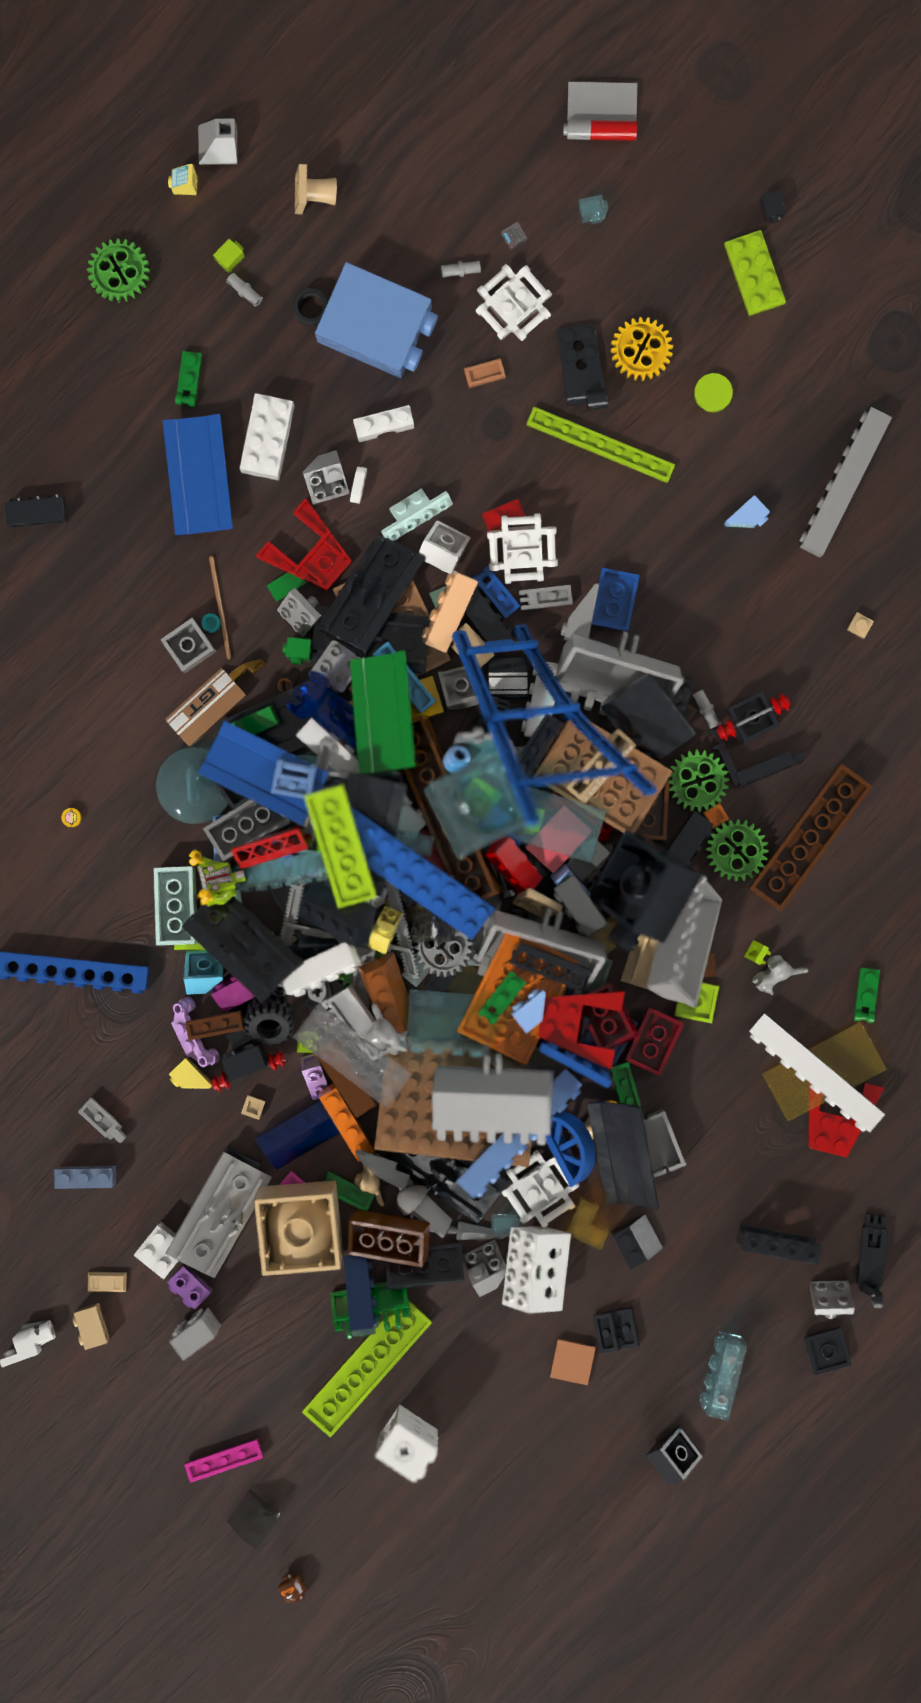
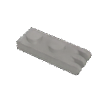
M571 585L519 591V595H527L526 598H520V603L528 602V605L521 606V610L573 604Z

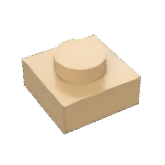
M857 612L847 630L864 639L874 621Z
M247 1095L241 1114L259 1120L266 1101Z

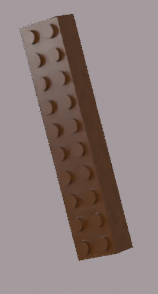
M421 714L412 718L415 766L403 769L447 874L483 900L498 895L502 891L490 862L485 855L484 848L453 774L444 767V753L428 715Z

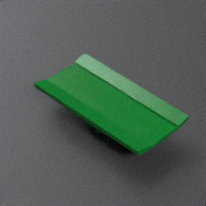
M406 651L350 660L359 774H371L415 766Z

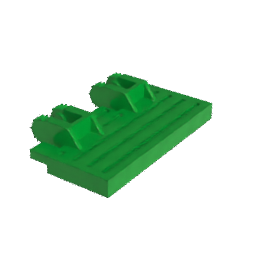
M387 1282L374 1284L375 1289H372L371 1292L372 1297L375 1296L377 1308H373V1312L378 1317V1323H381L380 1314H383L385 1331H390L389 1316L395 1315V1325L397 1329H402L400 1311L403 1318L411 1317L407 1288L388 1290ZM347 1290L330 1293L335 1332L342 1331L343 1322H345L347 1338L352 1339Z

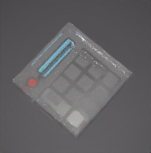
M518 222L501 231L510 249L527 240Z

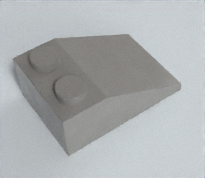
M595 584L568 618V621L563 623L561 635L564 636L563 641H567L572 634L588 639L599 584Z

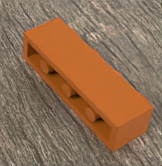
M333 1083L319 1091V1099L357 1161L361 1160L355 1153L356 1149L371 1154L375 1153L374 1145L335 1084Z

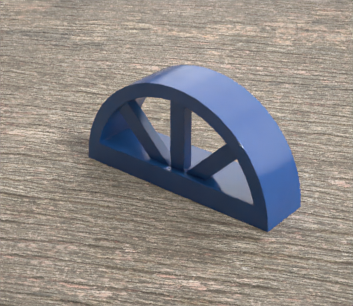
M557 1111L552 1116L554 1121L551 1123L550 1135H546L545 1140L571 1188L584 1181L590 1175L595 1163V1146L590 1132L578 1118L564 1111L559 1113ZM563 1126H565L575 1138L566 1142L562 1134ZM578 1143L581 1159L574 1157L569 1147Z

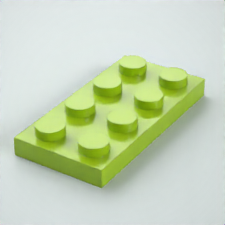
M759 230L724 243L748 315L752 316L784 305L786 301L762 231Z

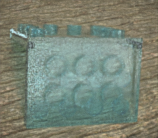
M410 990L406 1046L410 1048V1052L422 1053L424 1049L432 1050V1053L444 1054V1051H452V1055H463L464 1052H468V1056L483 1057V1053H488L489 1045H483L456 1031L474 995Z

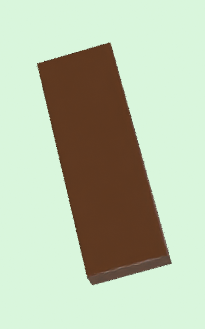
M242 1010L185 1021L189 1041L245 1030Z

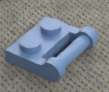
M278 758L271 792L305 799L304 796L306 794L312 793L317 765H302L286 762L285 759ZM283 769L308 773V779L283 775L282 772Z

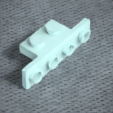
M421 488L390 507L389 510L396 519V522L381 531L384 538L395 541L402 535L415 529V527L430 520L433 516L453 505L449 494L445 491L434 499L429 500Z

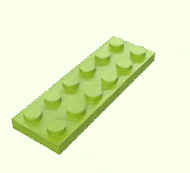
M343 784L306 794L304 797L338 908L376 898L375 888Z

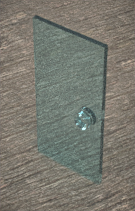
M498 778L483 830L591 863L606 810L528 787L530 789L529 792H531L530 795L534 799V805L538 809V815L542 819L540 824L528 826L526 825L527 822H525L524 815H522V809L518 805V799L514 795L515 792H513L514 789H512L511 783L505 779Z

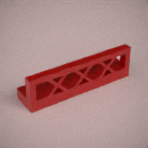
M299 826L232 847L231 852L240 869H244L309 848L313 838L310 833L303 834ZM297 834V837L288 839L290 835ZM274 840L281 841V842L272 844V841H274ZM258 845L263 846L262 848L255 849ZM242 850L246 851V853H243L242 856H240L238 852Z

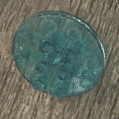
M199 747L179 750L165 760L158 772L156 780L158 799L164 810L181 822L189 824L206 823L218 817L229 804L212 780L198 774L202 766L200 762L208 755L210 750Z

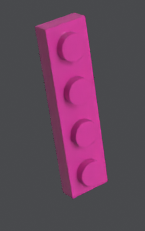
M258 1438L185 1462L184 1466L191 1483L262 1459L264 1456Z

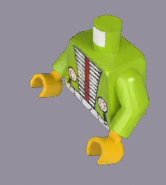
M193 850L189 855L192 857L190 860L191 865L195 866L197 863L200 865L198 870L203 889L198 897H202L201 903L203 905H224L237 894L235 884L245 882L243 870L232 873L229 863L202 857L201 853L197 850Z

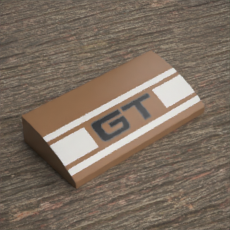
M220 668L165 720L189 747H192L216 723L220 722L241 703L247 695Z

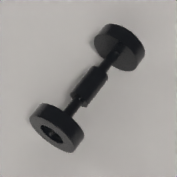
M496 870L499 882L504 888V892L498 895L499 901H505L518 896L516 890L508 891L506 879Z

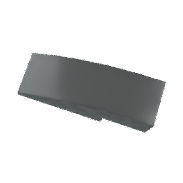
M356 1149L355 1153L368 1170L385 1182L405 1190L410 1175L396 1170V1162Z

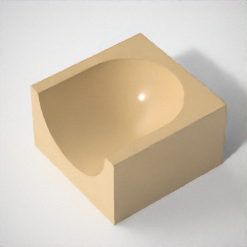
M336 1180L259 1187L254 1202L263 1276L340 1269L344 1251Z

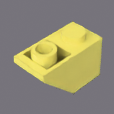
M384 906L371 932L368 947L386 954L403 913Z

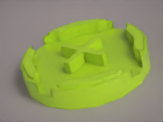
M717 373L704 375L698 381L694 391L696 403L707 412L723 410L729 405L733 394L729 380Z

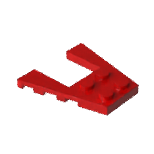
M305 498L293 512V515L318 534L321 539L298 565L269 541L258 552L256 558L328 591L349 567L352 560Z
M625 992L545 997L538 1037L601 1066L612 1069L615 1050L577 1043L583 1005L622 1011Z
M809 1082L808 1147L847 1158L861 1130L855 1126L856 1121L849 1118L848 1120L843 1116L819 1111L823 1093L817 1094L810 1088L811 1083ZM864 1082L861 1095L875 1106L884 1088Z

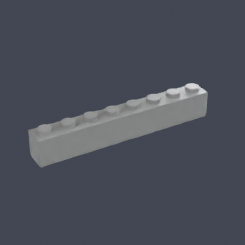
M873 407L868 412H863L859 420L862 424L859 429L856 428L851 436L853 442L851 446H846L842 454L845 458L842 463L839 462L834 470L836 476L834 480H829L825 488L828 492L825 498H820L816 506L819 510L816 515L812 514L808 522L811 526L808 532H803L799 540L802 542L800 548L818 557L823 556L892 419L891 416Z

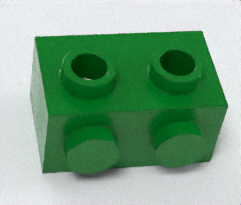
M288 637L287 642L283 644V653H285L288 660L292 664L303 665V662H311L312 640Z

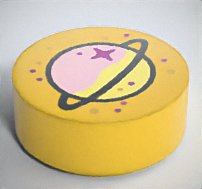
M75 808L66 809L61 817L64 825L68 827H76L82 820L81 813Z

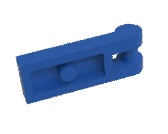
M486 565L480 574H475L472 578L478 582L477 584L506 619L519 609L520 605ZM489 577L491 581L485 585L483 580Z

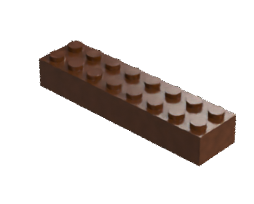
M838 764L747 888L778 911H782L873 786L843 764Z

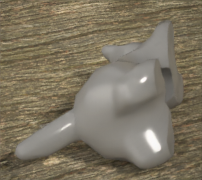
M774 955L767 961L768 969L757 973L752 982L757 983L756 987L759 991L773 995L772 989L776 983L786 980L791 975L807 973L808 969L802 967L793 969L789 963L783 960L782 956Z
M373 1003L372 1008L376 1021L372 1024L370 1031L367 1032L368 1042L374 1046L384 1044L387 1051L393 1055H398V1051L406 1052L408 1049L406 1046L407 1032L397 1033L391 1023L383 1018L377 1004Z

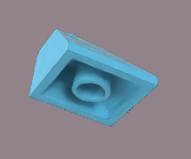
M206 950L186 951L184 983L187 995L206 994L223 980L224 967Z

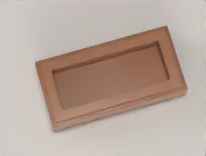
M501 358L464 368L469 388L506 378Z

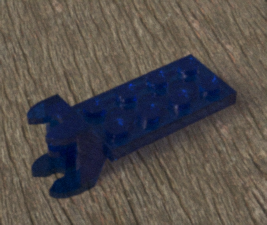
M310 671L308 676L315 685L303 682L301 685L302 689H294L292 692L301 704L293 700H287V708L299 719L313 717L314 721L357 751L354 706L332 690L329 691L330 680L319 672Z

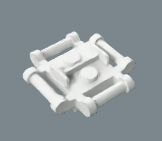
M505 264L501 267L502 270L484 286H480L477 289L486 302L481 304L476 309V312L479 316L482 315L498 333L497 336L500 340L505 338L510 332H513L523 341L531 330L544 319L547 320L551 316L550 312L542 304L552 296V293L541 285L530 272L531 269L527 265L515 275L511 268ZM507 276L510 280L501 286L494 295L490 296L488 292ZM525 277L541 295L538 299L520 281L522 278ZM488 308H490L498 316V318L506 325L505 328H503L496 321V319L488 312ZM536 311L539 312V314L535 318H533L527 325H525L522 329L518 328Z
M540 513L534 514V516L522 517L501 516L502 530L487 532L491 562L489 563V570L498 571L504 569L505 584H510L511 581H544L543 567L558 566V559H556L555 554L556 527H541ZM534 523V526L508 527V525ZM544 534L547 535L548 559H542L541 535ZM497 538H502L503 562H498ZM537 567V572L510 573V569Z
M537 1149L530 1156L529 1166L536 1161L540 1164L520 1178H517L516 1175L527 1167L515 1166L512 1169L508 1168L505 1170L513 1183L506 1187L502 1194L508 1198L520 1216L519 1220L522 1224L536 1216L542 1227L545 1228L550 1221L568 1209L572 1210L576 1207L568 1193L574 1191L580 1185L577 1184L570 1188L555 1157L553 1156L546 1161ZM554 1164L568 1186L565 1188L562 1186L550 1168L551 1165ZM518 1189L531 1211L526 1213L514 1195V1190ZM563 1197L565 1203L543 1217L541 1212Z

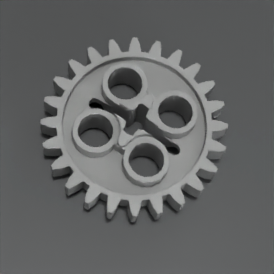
M432 916L433 921L427 919V925H420L423 931L416 932L420 938L414 939V941L419 943V945L414 947V949H419L415 956H421L418 963H425L423 969L430 968V974L436 972L437 976H442L443 974L444 977H448L450 973L452 976L457 975V971H463L462 966H469L466 960H473L469 954L475 952V950L471 949L475 942H471L470 938L440 917ZM446 927L450 931L448 937H446L444 934V930ZM431 938H433L435 942L433 948L429 944ZM456 943L460 946L458 953L454 949ZM441 954L445 957L443 964L439 960Z

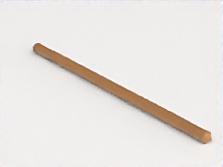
M210 556L209 560L227 659L230 660L232 657L214 557Z

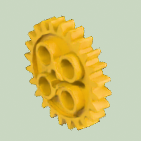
M640 317L636 323L634 318H632L631 325L625 322V329L619 327L618 331L620 334H614V338L617 340L611 342V345L615 346V348L611 349V353H616V355L612 357V360H618L615 367L622 366L620 373L627 371V378L634 374V380L641 376L642 381H644L645 376L648 375L651 380L653 373L659 376V369L665 371L666 367L664 364L669 365L670 360L666 357H672L673 353L668 351L673 349V345L668 344L671 342L672 337L666 338L669 331L662 332L663 324L657 327V320L651 324L649 317L646 319V322H643L642 317ZM639 332L643 338L636 340L633 337V333ZM647 334H650L651 336L646 343L645 349L642 351L638 362L634 364L633 361L638 354L639 348L642 346ZM657 341L660 347L654 349L650 346V342ZM630 349L634 352V355L627 357L624 351ZM648 358L651 364L645 366L642 364L641 359Z

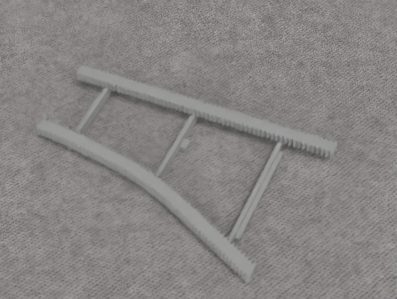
M320 741L322 745H319L320 749L318 751L320 752L317 753L319 756L316 757L319 760H316L318 764H315L318 768L328 772L331 776L348 778L349 772L357 773L340 769L338 772L327 770L330 768L328 761H331L329 757H332L330 754L333 753L331 751L333 747L331 746H334V744L329 741ZM309 813L304 822L305 824H303L305 828H302L303 834L310 833L313 838L316 835L314 834L315 830L312 828L313 823ZM311 844L308 849L297 852L299 853L296 855L298 858L295 859L297 862H295L296 866L294 868L296 869L293 870L295 873L292 874L294 877H292L291 883L293 884L290 885L292 888L289 889L291 891L287 900L289 903L286 904L287 910H285L287 914L284 915L286 918L283 919L284 925H282L284 929H281L282 933L280 934L282 935L280 939L286 946L293 945L292 941H294L293 938L295 937L293 934L296 933L294 931L296 929L302 930V934L309 936L336 938L325 930L296 924L298 922L296 919L299 918L297 916L299 914V904L303 896L302 893H304L302 889H305L304 882H306L305 878H307L305 874H308L307 870H309L307 868L309 867L308 863H310L308 859H311L310 855L323 857L322 853L311 849L313 848ZM385 880L386 886L384 887L388 892L386 896H388L387 899L389 900L387 903H390L388 907L403 913L395 932L397 933L396 937H398L396 940H399L397 944L400 945L390 944L387 952H390L392 949L401 951L400 955H403L401 959H403L404 970H406L404 972L406 974L405 977L418 980L420 972H417L419 968H416L418 965L416 964L417 961H415L416 957H414L413 946H411L412 942H410L412 939H410L411 935H408L410 931H407L409 928L407 927L408 924H406L407 920H405L404 909H402L404 905H401L403 903L401 902L402 898H399L401 894H398L400 891L397 887Z

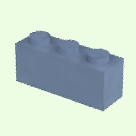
M116 1165L58 1166L54 1169L55 1189L113 1188L116 1185Z

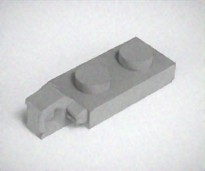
M93 1097L78 1111L105 1138L108 1137L111 1140L114 1137L119 1143L126 1139L127 1136L120 1130L122 1128V1125L119 1124L120 1122Z

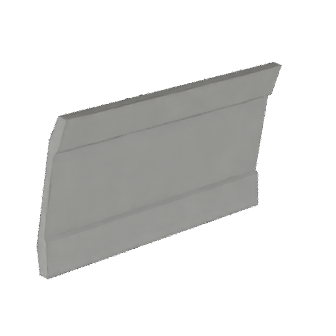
M223 1151L165 1253L215 1278L255 1208L254 1200L259 1187L267 1186L272 1176Z

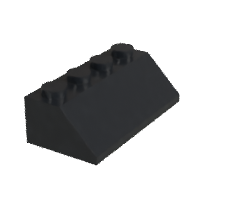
M319 876L302 896L298 915L352 947L369 943L376 907L366 901L338 908L332 886L324 885L326 878Z

